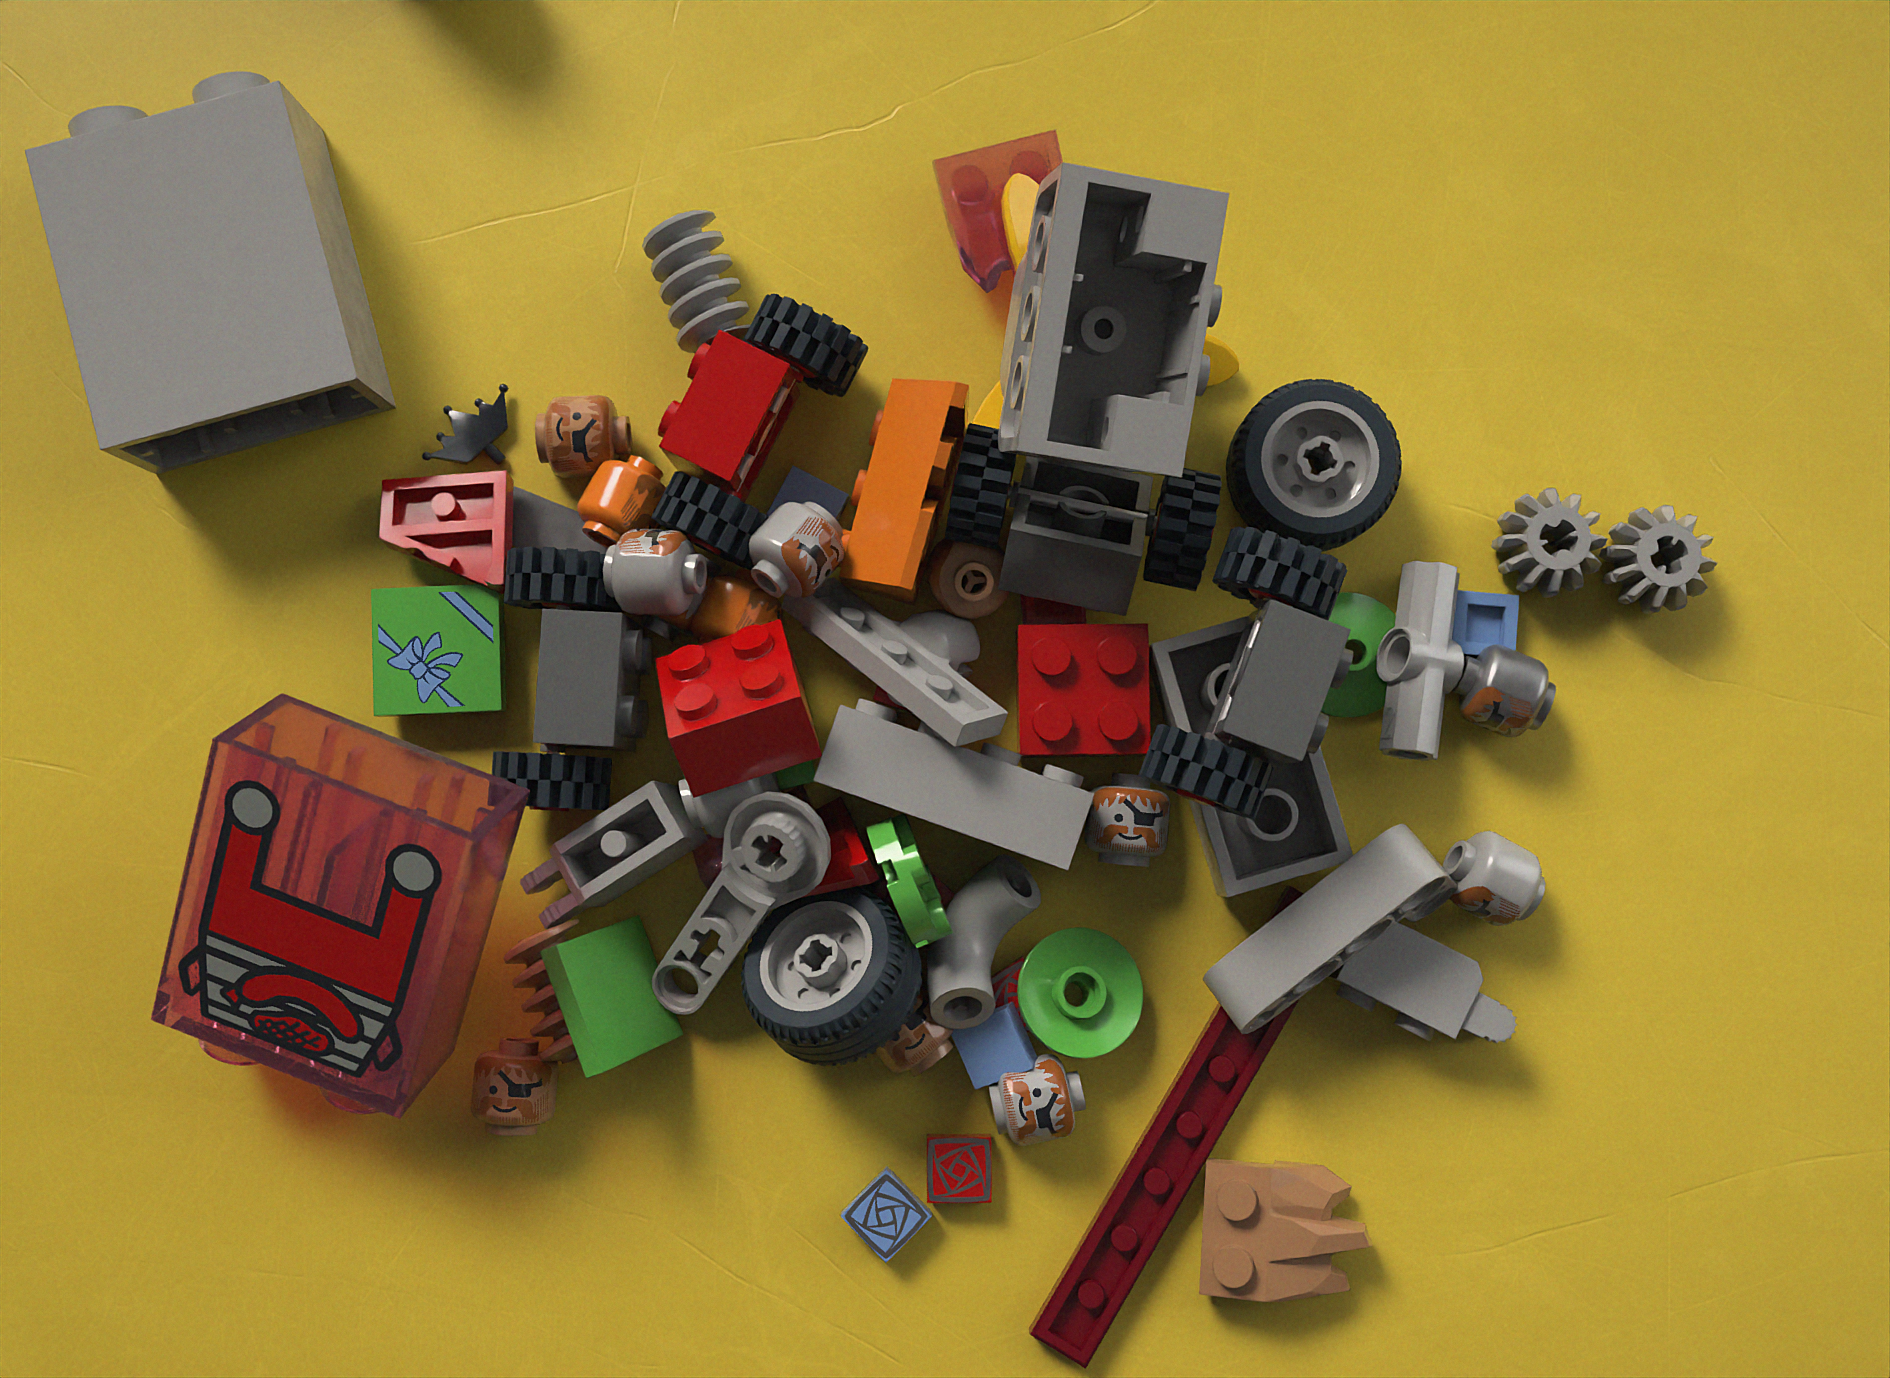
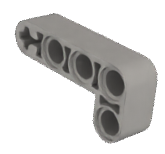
M1405 824L1393 826L1368 843L1220 959L1206 972L1203 981L1242 1034H1248L1272 1020L1404 917L1411 922H1415L1431 914L1453 895L1458 886L1420 839Z

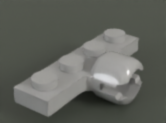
M834 577L828 578L810 597L798 599L785 594L781 607L803 624V628L807 633L823 640L844 657L848 666L864 673L885 690L888 697L894 703L906 707L931 727L934 735L942 741L957 747L1000 735L1008 712L966 680L967 677L972 675L973 670L964 663L977 660L980 654L979 636L969 619L956 617L944 609H936L912 614L903 622L894 621L883 616Z

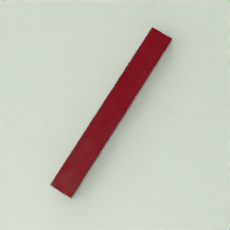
M1287 885L1264 925L1304 893ZM1299 999L1265 1025L1248 1034H1242L1218 1002L1029 1327L1031 1336L1086 1369Z

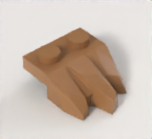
M1208 1158L1205 1171L1199 1294L1259 1302H1285L1349 1291L1347 1274L1332 1265V1256L1336 1252L1373 1246L1365 1223L1333 1215V1208L1349 1196L1352 1186L1324 1165L1277 1160L1274 1161V1164Z

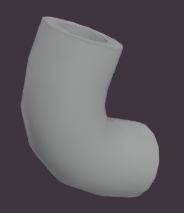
M1006 854L998 855L979 870L954 895L945 910L953 933L932 942L927 956L926 987L932 1019L940 1026L950 1029L974 1027L985 1022L994 1012L995 999L991 982V964L995 950L1004 935L1015 924L1038 908L1041 903V894L1037 883L1023 864L1014 857Z

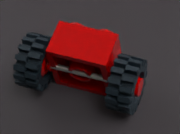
M772 293L765 296L743 341L719 329L711 345L703 343L696 351L687 377L692 382L682 402L672 401L660 421L658 436L662 437L659 447L677 471L674 472L651 518L668 530L681 531L690 538L692 544L729 562L731 561L740 567L752 570L754 565L748 555L749 539L769 516L759 512L752 505L745 504L800 396L797 383L803 381L808 387L815 390L819 388L826 394L832 396L835 394L838 397L845 396L868 352V346L863 344V340L859 336L850 334V329L844 325L832 322L833 318L824 313L820 315L809 305L804 303L799 305L792 298L786 296L782 298L778 294Z

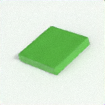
M639 915L540 951L586 1078L608 1071L684 1035L676 1013L666 1009L657 1000L653 992L652 978L658 964Z

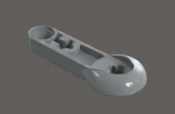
M768 791L744 799L730 813L724 830L722 871L672 944L652 978L653 992L657 1000L666 1009L683 1015L694 1013L716 991L772 909L807 895L822 881L831 860L830 837L821 817L809 804L787 793ZM773 836L783 843L780 857L774 855L769 850L772 845L771 838ZM712 929L721 937L718 941V947L707 957L699 952V950L711 936ZM679 968L689 972L698 984V993L690 994L682 991L675 984L672 970Z

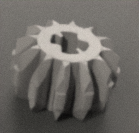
M1556 488L1544 489L1539 493L1537 500L1529 494L1514 501L1516 512L1507 511L1501 514L1497 520L1498 525L1507 535L1494 539L1491 547L1499 552H1508L1510 558L1498 566V572L1504 575L1518 570L1520 574L1517 579V590L1526 592L1537 584L1539 592L1544 598L1556 596L1561 586L1569 592L1583 587L1582 573L1592 574L1597 572L1602 565L1590 551L1604 547L1608 539L1600 534H1591L1589 526L1597 523L1601 513L1592 511L1581 516L1578 513L1581 506V495L1571 494L1561 502ZM1547 531L1555 539L1549 545L1557 546V552L1550 555L1542 547L1548 541L1540 540V535Z
M1662 505L1656 508L1652 514L1644 507H1641L1629 513L1628 524L1619 522L1609 529L1608 534L1616 545L1601 549L1598 556L1606 562L1614 563L1615 570L1607 572L1603 576L1602 582L1609 585L1620 581L1624 585L1619 593L1618 602L1626 605L1639 599L1643 613L1652 614L1659 612L1662 606L1672 612L1686 607L1687 595L1695 597L1704 593L1708 587L1700 574L1713 571L1718 563L1701 554V549L1708 547L1714 537L1708 534L1698 537L1693 535L1692 531L1696 526L1697 516L1688 514L1676 521L1673 506ZM1659 551L1663 557L1664 564L1655 568L1650 556Z

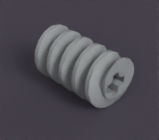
M707 210L679 213L663 221L647 234L642 244L646 256L654 260L651 272L655 280L663 283L659 291L664 304L672 306L667 316L671 325L680 329L676 337L678 346L682 351L688 353H696L703 343L711 345L719 329L743 341L750 325H736L735 321L744 316L750 309L746 301L728 302L727 297L741 288V284L738 278L720 279L718 276L729 269L733 262L730 255L727 254L711 256L710 252L719 247L724 242L721 231L702 232V228L709 225L716 218L713 212Z

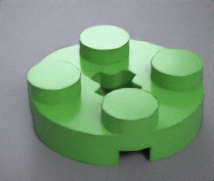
M905 813L866 827L878 865L882 863L888 881L886 886L913 945L915 944L916 948H919L952 934L953 930L941 903L940 892L928 864L924 865L918 851L917 840Z

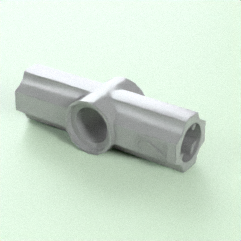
M1421 561L1402 564L1395 627L1385 634L1376 655L1378 675L1383 681L1387 682L1379 750L1383 751V755L1420 761L1437 760L1445 694L1450 693L1457 685L1464 667L1462 648L1456 641H1452L1460 576L1455 566L1441 562Z

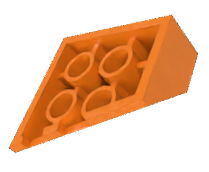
M892 378L884 410L878 409L872 426L869 446L874 448L868 470L860 469L854 485L851 505L858 508L852 530L842 529L843 536L841 540L844 547V557L838 567L841 568L839 578L843 585L915 606L928 557L962 449V443L967 432L968 384L958 381Z

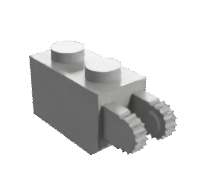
M652 780L555 842L549 849L552 858L520 879V884L525 893L529 895L550 888L554 882L562 878L566 881L571 893L550 904L538 916L544 928L549 929L563 924L589 907L606 906L708 841V838L702 828L696 830L693 828L686 813L679 787Z
M1399 922L1328 976L1341 983L1336 995L1371 1012L1378 1001L1399 1012L1394 1024L1428 1041H1431L1435 1030L1456 1039L1461 1028L1487 1041L1492 1040L1494 1043H1498V1041L1505 1043V1039H1511L1512 1033H1516L1514 1029L1517 1026L1515 1024L1517 1017L1512 1015L1513 1011L1507 1009L1505 1005H1500V1002L1478 992L1484 979L1477 961Z

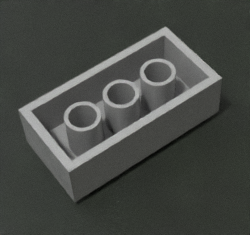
M1249 616L1152 643L1149 646V670L1167 726L1177 727L1188 733L1193 732L1204 737ZM1320 746L1315 754L1305 752L1301 762L1280 766L1271 764L1274 769L1255 819L1244 818L1222 811L1216 807H1208L1189 800L1217 895L1225 897L1234 896L1343 864L1353 856Z
M859 698L855 709L840 704L813 781L1065 870L1069 869L1094 793L1080 789L1084 777L1048 764L1042 767L1040 774L1017 767L1021 757L1020 754L986 742L983 743L980 753L960 746L954 747L952 744L936 737L931 727L922 720L918 731L895 724L898 717L895 710Z

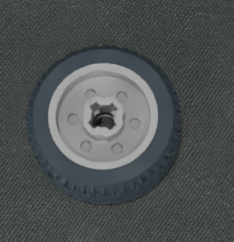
M1306 379L1295 381L1267 394L1244 418L1236 430L1228 449L1226 460L1227 487L1236 511L1239 512L1242 520L1248 527L1256 528L1262 533H1265V530L1275 532L1279 537L1285 539L1291 537L1299 540V544L1304 546L1312 545L1321 549V552L1341 547L1367 531L1378 522L1391 505L1401 477L1400 443L1396 438L1397 433L1391 421L1386 417V413L1377 403H1373L1372 398L1364 394V392L1357 391L1353 386L1342 382H1334V380ZM1308 458L1315 460L1314 467L1318 475L1310 473L1312 468L1308 463Z
M858 886L798 898L774 909L752 936V941L747 946L748 951L744 954L745 961L742 963V993L747 1008L756 1023L789 1055L801 1061L820 1066L846 1065L848 1062H857L858 1058L864 1059L867 1057V1054L877 1052L876 1049L879 1047L883 1048L888 1040L891 1041L894 1038L893 1035L896 1032L899 1033L902 1030L901 1026L907 1023V1017L912 1015L914 1011L913 1006L917 1004V996L920 995V986L922 985V964L919 951L910 940L904 925L886 902L877 895Z

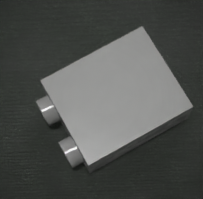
M236 71L208 77L200 81L193 88L192 97L194 104L148 116L140 109L128 106H103L79 113L70 120L68 129L71 138L25 150L100 450L154 474L164 473L396 408L323 129L279 80L270 83L266 77L257 73Z

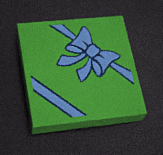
M478 584L371 589L374 716L396 717L507 712L504 594Z

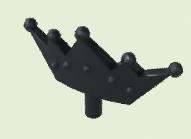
M506 384L499 386L501 393L493 405L484 403L480 398L476 399L474 404L479 408V415L453 411L452 407L445 406L443 411L449 415L454 436H445L442 432L437 433L436 439L441 442L443 449L434 453L423 452V460L428 461L433 458L468 465L484 451L497 465L501 464L506 457L496 448L493 442L508 428L505 393L509 389Z

